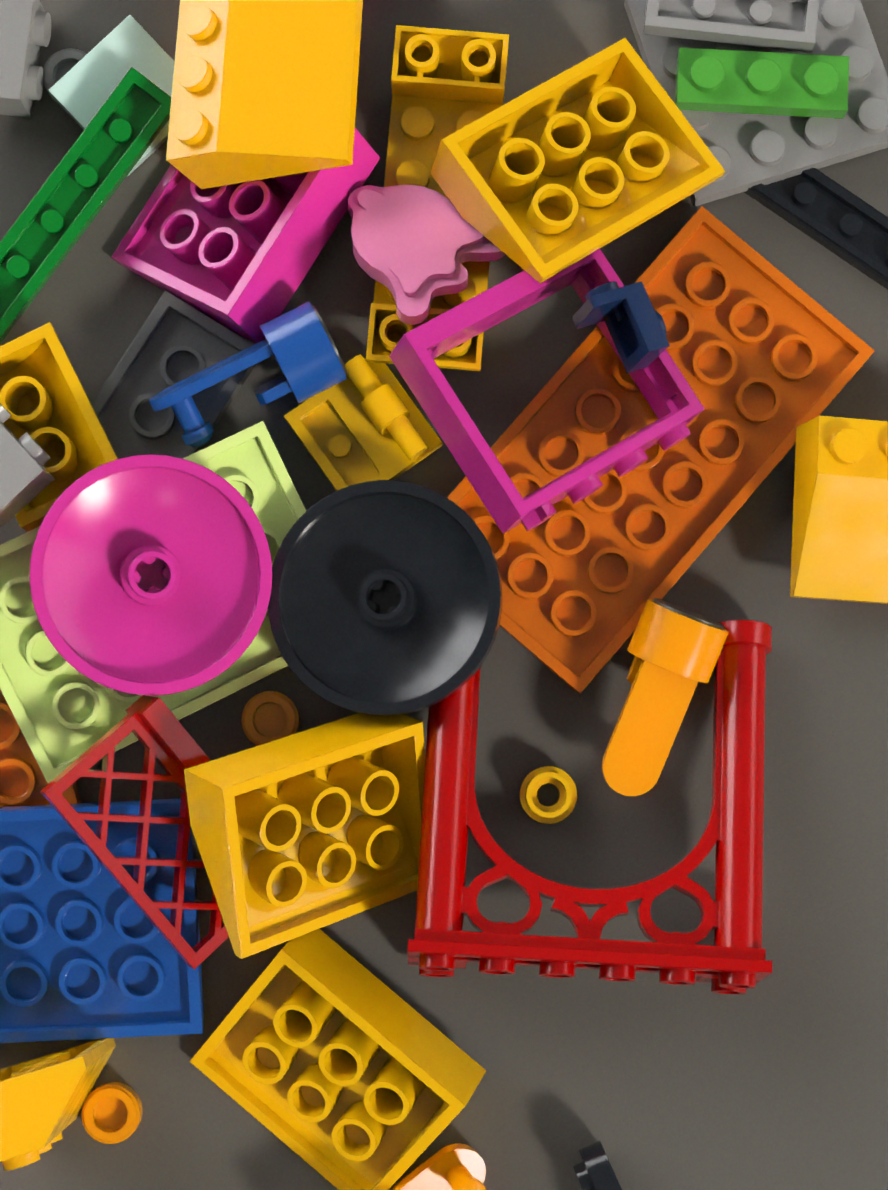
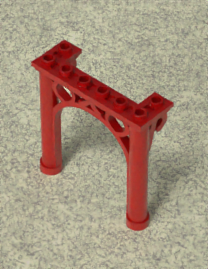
M754 620L720 622L729 633L714 667L712 801L709 819L700 840L683 860L668 871L635 885L611 889H587L545 879L518 864L504 852L488 832L481 818L475 795L481 667L458 691L441 702L428 707L414 940L408 939V965L419 966V975L440 978L454 977L455 968L465 969L467 962L479 963V972L497 975L515 974V965L539 966V976L550 978H574L575 968L599 970L600 980L617 982L635 981V972L659 973V983L694 985L696 975V982L711 983L712 993L730 995L746 994V989L755 988L756 983L772 973L773 961L765 960L766 949H762L765 680L766 654L772 651V627L767 623ZM469 830L482 854L494 867L476 876L471 884L465 887ZM716 844L715 901H713L706 889L687 876L700 865ZM508 878L526 894L529 901L528 913L523 919L514 923L489 921L482 916L478 909V895L489 885ZM671 888L690 897L700 908L701 919L699 926L689 933L677 931L670 933L661 930L651 918L650 909L654 899ZM540 896L554 901L550 911L560 913L570 921L575 930L576 938L523 935L530 931L539 919L542 908ZM640 902L636 912L637 923L643 935L651 942L600 939L602 929L607 922L615 917L628 915L627 904ZM582 907L601 908L589 920ZM464 916H467L472 927L479 932L463 931ZM711 930H714V946L696 945L705 939Z

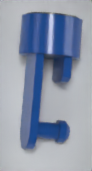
M308 301L260 325L265 337L264 340L157 393L148 400L153 411H159L171 406L184 431L181 436L185 444L195 448L211 440L214 430L210 422H205L192 395L273 355L283 375L254 390L260 405L268 404L290 392L294 394L297 402L300 403L347 380L345 365L314 305L311 306Z

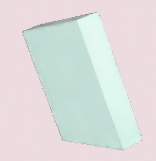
M128 15L48 91L58 104L85 130L131 67L171 97L175 61L131 15ZM169 121L127 176L168 139Z

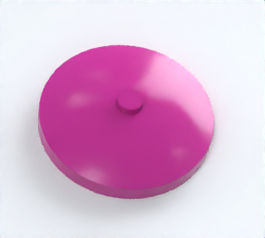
M166 455L130 456L105 463L87 472L72 483L53 503L39 527L33 544L29 574L30 590L37 618L47 638L57 652L80 673L103 686L125 693L137 695L173 694L200 686L217 677L237 661L250 646L263 623L272 590L271 554L263 527L255 512L245 498L224 478L197 463L182 458Z

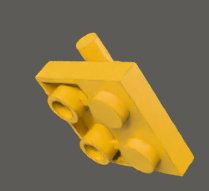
M362 354L355 356L345 364L347 380L307 399L284 415L289 426L336 491L368 481L395 480L442 447V441L386 363L367 362Z

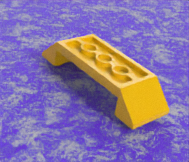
M396 25L391 75L392 103L384 187L397 185L424 186L448 198L430 173L441 139L503 105L509 34ZM466 261L461 263L468 271V285L466 289L459 293L435 297L431 302L427 318L415 325L406 324L399 319L396 302L391 291L385 285L375 280L374 301L370 306L366 361L394 364L389 356L405 333L486 291L488 288L490 261ZM484 332L433 360L439 368L480 371Z

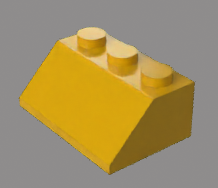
M50 322L0 346V403L11 414V417L4 424L18 439L27 432L51 458L43 466L55 478L54 481L15 515L20 528L27 532L41 525L53 503L72 483L87 472L118 459Z
M114 1038L96 1039L0 1069V1162H2L4 1171L14 1170L40 1160L41 1153L52 1149V1143L63 1139L62 1131L78 1117L86 1098L91 1093L116 1046Z

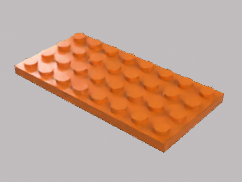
M703 206L699 208L635 282L642 281L654 310L662 316L666 326V338L670 345L666 350L705 408L686 425L691 434L663 451L659 443L645 450L644 452L648 459L621 477H618L614 469L602 475L599 479L603 486L581 501L573 504L569 496L556 502L553 504L557 511L556 514L529 531H526L521 523L503 534L466 476L447 497L464 510L476 523L493 550L499 567L503 592L502 614L499 627L578 695L582 693L635 631L647 599L654 600V598L662 600L796 444V427L820 416L875 352L874 349ZM597 325L492 445L491 450L522 498L655 422L658 420V417L630 374L626 372L624 365Z

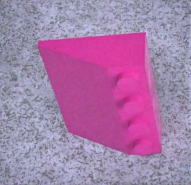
M355 128L353 165L200 189L173 165H170L111 258L227 329L258 343L265 339L260 325L281 315L348 210L350 194L355 189L364 185L380 157Z

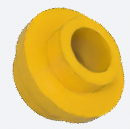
M544 766L531 771L523 780L519 793L520 803L525 813L533 820L544 824H553L564 820L571 814L577 801V789L573 779L565 771L553 766ZM547 783L554 785L559 792V798L552 806L542 805L537 798L538 789Z

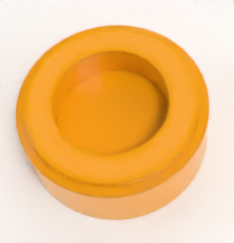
M275 691L261 692L253 696L246 703L241 717L242 728L251 742L257 746L297 733L300 725L299 711L295 703L286 695Z
M108 1082L97 1087L86 1098L81 1113L82 1123L86 1132L96 1141L105 1144H116L126 1140L138 1128L142 1119L143 1108L138 1094L130 1086L120 1082Z

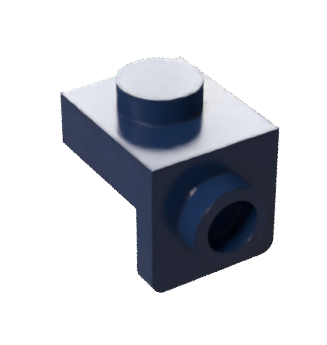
M642 281L620 288L617 282H608L590 290L585 295L586 302L572 317L576 329L605 321L627 373L648 367L670 346L666 338L664 320L654 310Z

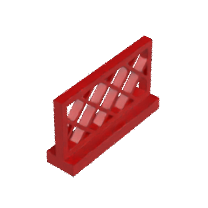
M142 695L125 710L128 713L127 716L40 792L186 964L195 970L229 937L214 893H212V901H184L186 867L205 868L202 859H187L190 817L184 769L211 760L160 698ZM133 732L145 747L143 773L113 771L115 746ZM103 758L102 770H89ZM155 760L167 774L154 773ZM80 777L101 778L98 813L76 812L63 797L62 793ZM112 779L142 780L139 815L109 813ZM153 781L174 782L181 790L179 817L150 815ZM84 820L97 821L96 834ZM108 821L138 823L135 857L114 856L106 847ZM150 823L179 825L176 858L147 857ZM122 865H134L133 878ZM146 866L175 867L172 900H151L144 892ZM158 908L171 909L170 922ZM183 909L211 910L209 933L192 948L181 936Z

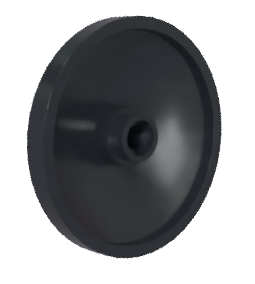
M396 480L368 481L345 487L324 497L310 507L289 530L279 547L272 565V590L268 605V615L275 642L284 660L294 674L313 692L331 703L359 713L387 716L401 715L420 711L448 698L466 684L481 667L492 648L500 625L503 601L502 581L495 555L486 537L468 514L453 501L429 488L409 482Z

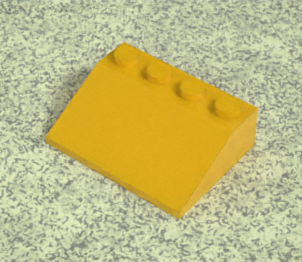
M180 0L166 161L200 189L353 165L363 0Z
M623 38L441 139L430 173L463 219L536 281L542 283L723 176L725 170L628 40Z
M818 416L796 427L790 597L888 604V421Z
M357 713L184 769L190 826L233 951L237 957L241 959L417 891L426 758L422 721L404 714L387 716Z
M321 929L289 940L189 1061L338 1190H389L467 1105L487 1071Z

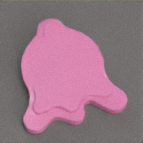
M366 185L355 189L348 198V212L352 218L351 237L353 255L358 265L371 278L385 285L391 291L396 302L397 316L406 324L415 325L423 322L428 316L431 302L435 297L459 293L466 289L468 285V271L461 263L466 261H497L505 256V253L462 218L448 198L430 188L416 185L389 187Z

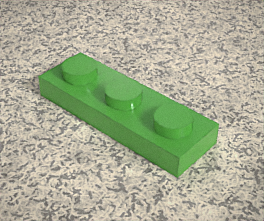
M679 47L676 66L675 104L679 110L844 119L848 111L849 56Z

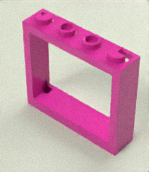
M601 249L596 250L542 283L536 281L525 270L405 333L389 356L503 534L521 523L526 531L537 527L556 514L557 511L553 504L569 496L573 504L581 501L603 486L599 477L613 469L618 477L627 474L648 459L644 451L659 443L663 451L676 445L691 434L686 425L705 409L665 349L648 367L629 373L658 417V420L522 498L433 359L569 285H572L583 304L586 302L585 295L602 284L615 281L618 283L619 288L624 287ZM605 321L596 323L622 362Z

